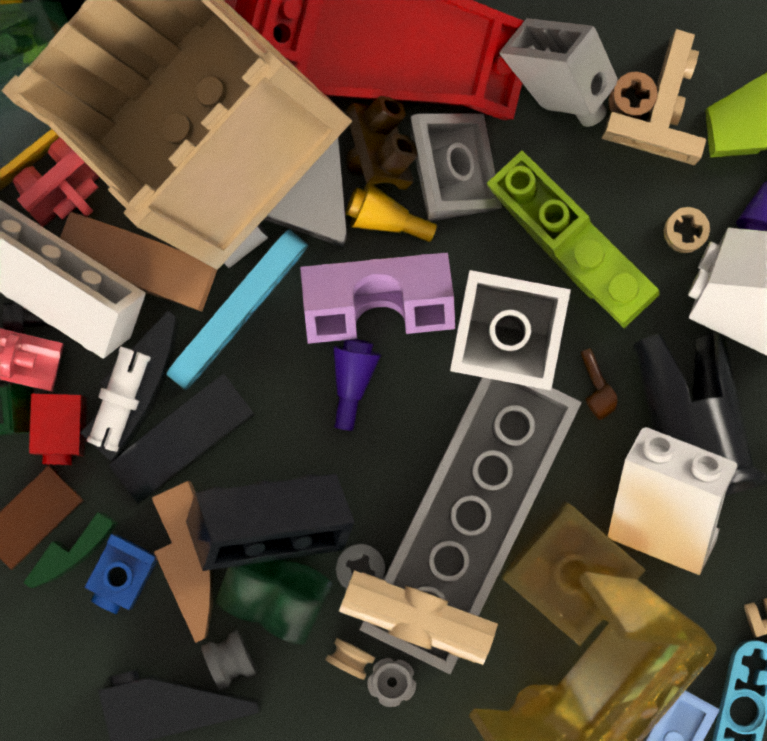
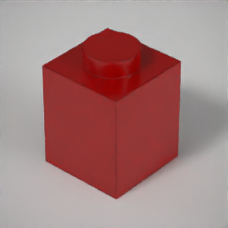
M31 394L29 453L42 455V464L72 465V456H85L86 438L80 432L86 427L87 397L66 394Z

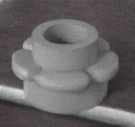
M385 658L373 666L374 672L368 677L367 685L370 694L379 698L380 704L387 707H396L400 705L401 701H407L414 695L416 682L413 680L414 671L409 663L401 659L393 661L391 658ZM390 677H394L397 680V684L394 687H390L387 684V680Z

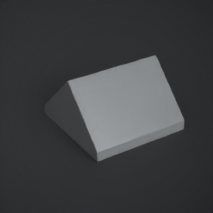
M416 114L411 116L410 134L418 152L416 164L427 221H441L502 208L501 202L486 184L496 174L484 114Z

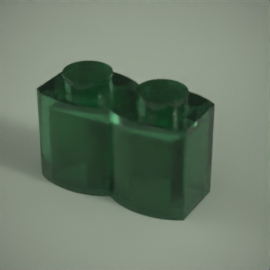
M286 559L228 568L215 602L223 610L239 619L260 623L268 632L282 640L295 644H305L333 583L317 570L299 563L287 562Z

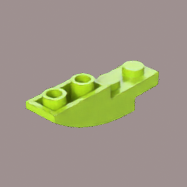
M523 151L519 152L486 183L504 207L566 275L590 299L594 298L623 328L632 322L660 295L659 289L591 223L590 217Z

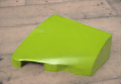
M767 72L705 110L710 158L758 154L762 150H767Z

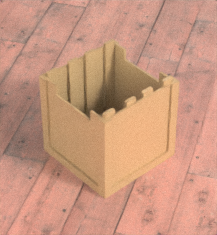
M86 0L79 11L53 37L48 46L19 77L15 75L1 90L14 104L49 125L110 187L108 191L126 208L123 213L138 228L217 270L352 122L341 109L224 0Z

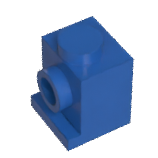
M111 534L99 561L85 585L86 589L94 592L90 601L114 614L118 613L120 607L127 610L133 609L158 561L156 555L117 534ZM115 567H121L127 573V580L122 586H115L110 581V572Z

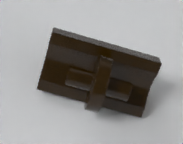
M379 96L371 105L353 102L345 110L346 115L352 120L349 126L356 146L346 155L349 171L357 175H364L365 181L368 184L392 183L398 189L406 190L414 182L409 165L418 157L415 142L409 136L399 134L397 125L406 116L402 101Z

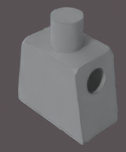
M526 18L499 52L501 57L541 107L546 110L575 114L580 123L586 127L599 123L607 113L603 102L616 86L617 76L594 26Z

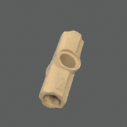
M355 570L339 609L341 613L389 630L388 634L427 649H431L433 646L447 651L451 655L482 665L490 651L498 626L495 622L447 605L449 601L406 585L403 589L387 583L383 579Z

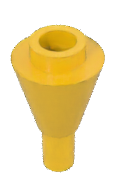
M368 183L363 190L357 187L354 189L345 213L352 217L351 227L394 233L402 231L427 242H431L437 228V224L410 214L409 210L373 184Z

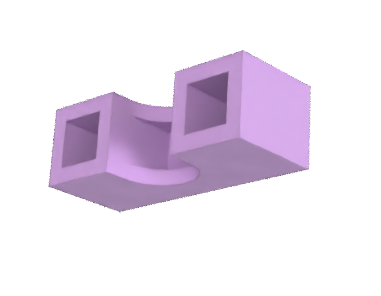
M448 252L300 267L308 344L357 339L356 323L358 318L365 311L376 307H388L399 312L405 321L406 334L455 329L454 293Z

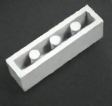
M0 200V292L103 359L130 339L146 293Z

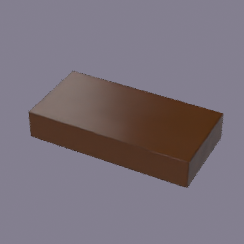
M48 465L0 511V559L11 570L17 567L84 502L76 491L51 466Z

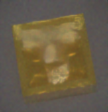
M564 501L500 576L580 646L644 573L645 569L577 509Z

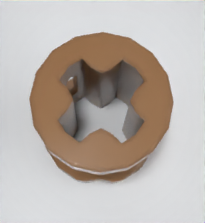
M637 71L628 72L621 76L608 98L610 112L641 120L656 103L657 87L652 78L645 73ZM629 88L635 89L636 97L643 98L636 108L630 107V100L622 97Z

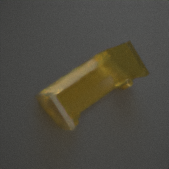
M584 572L579 581L598 606L599 613L609 624L558 686H540L537 684L528 686L517 695L516 702L509 711L474 708L469 717L485 741H642L712 660L716 653V645L703 628L640 581Z

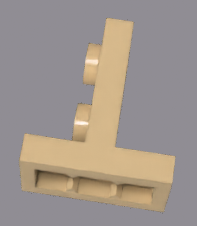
M676 29L670 38L656 86L658 94L656 103L649 111L647 121L611 112L606 120L601 139L691 165H695L701 159L706 143L705 138L669 128L670 124L676 126L679 124L686 100L685 97L678 96L682 79H691L697 63L699 51L691 49L695 34Z

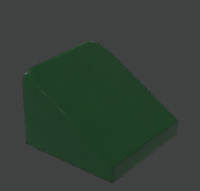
M15 383L0 385V436L30 433L31 394H34L33 387Z

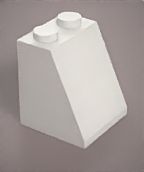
M728 228L719 245L710 241L699 262L698 268L700 270L688 293V296L695 299L689 319L767 355V231Z
M470 270L450 371L551 390L571 290Z

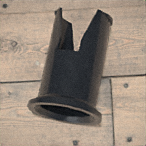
M714 331L709 335L696 339L693 386L694 402H691L687 382L661 334H655L634 343L633 349L638 357L653 430L736 462V472L725 496L767 484V473L760 472L759 469L753 466L725 336Z

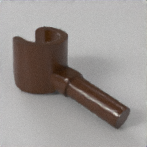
M589 348L582 351L581 356L596 391L587 396L585 401L596 418L602 420L616 410L617 395L612 387L606 383L593 350Z

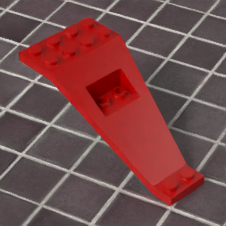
M224 0L326 96L374 100L379 96H385L404 102L463 105L501 120L514 119L522 82L504 61L499 52L524 21L473 0ZM275 26H278L282 31L280 42H277L273 36Z

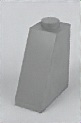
M339 138L329 146L263 220L343 248L345 247L348 238Z

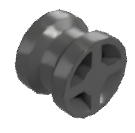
M365 544L351 545L341 553L337 560V578L346 589L354 570L383 579L385 573L384 560L379 551L372 546Z
M238 629L229 633L225 641L218 644L210 641L201 645L207 666L220 691L230 687L232 680L240 676L248 679L257 675L251 655Z

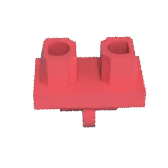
M59 137L50 145L47 152L57 163L43 176L34 166L25 167L13 178V183L20 194L17 201L42 227L56 215L63 220L76 207L85 217H88L93 210L84 200L99 188L94 183L99 176Z
M0 328V380L53 392L64 344Z

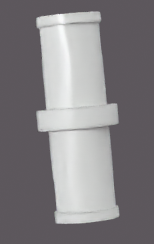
M121 346L106 389L101 388L98 398L103 400L90 436L87 438V442L100 447L106 429L110 427L104 447L115 452L119 449L118 445L130 411L136 410L139 404V400L135 399L147 363L151 359L150 356L137 352L131 370L128 371L134 351Z

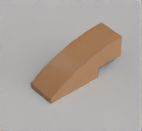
M73 212L69 213L60 236L62 240L145 293L201 312L203 311L217 269L179 249Z
M186 481L152 497L172 542L154 551L196 643L208 637L213 608L214 574L213 570L202 571L186 524L195 494L192 482Z

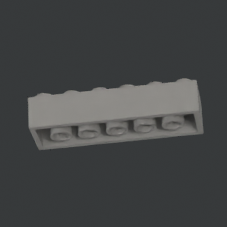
M481 377L383 580L403 589L405 585L449 601L447 604L449 606L479 616L582 402L554 388L546 390ZM362 621L359 629L448 674H451L459 658L433 646L431 649H427L388 634L389 630L366 621Z

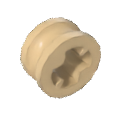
M692 207L680 208L673 212L665 222L663 229L664 239L674 251L692 253L707 241L710 233L709 221L699 209ZM682 218L691 219V227L699 228V236L694 235L691 237V243L682 242V234L674 232V224L680 225L683 222Z
M336 638L334 642L336 651L333 654H328L325 660L343 671L364 680L367 675L364 668L366 664L373 663L375 657L340 638Z

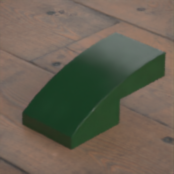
M97 512L72 549H69L59 541H52L23 583L30 588H37L67 574L92 555L106 541L119 523L104 512Z

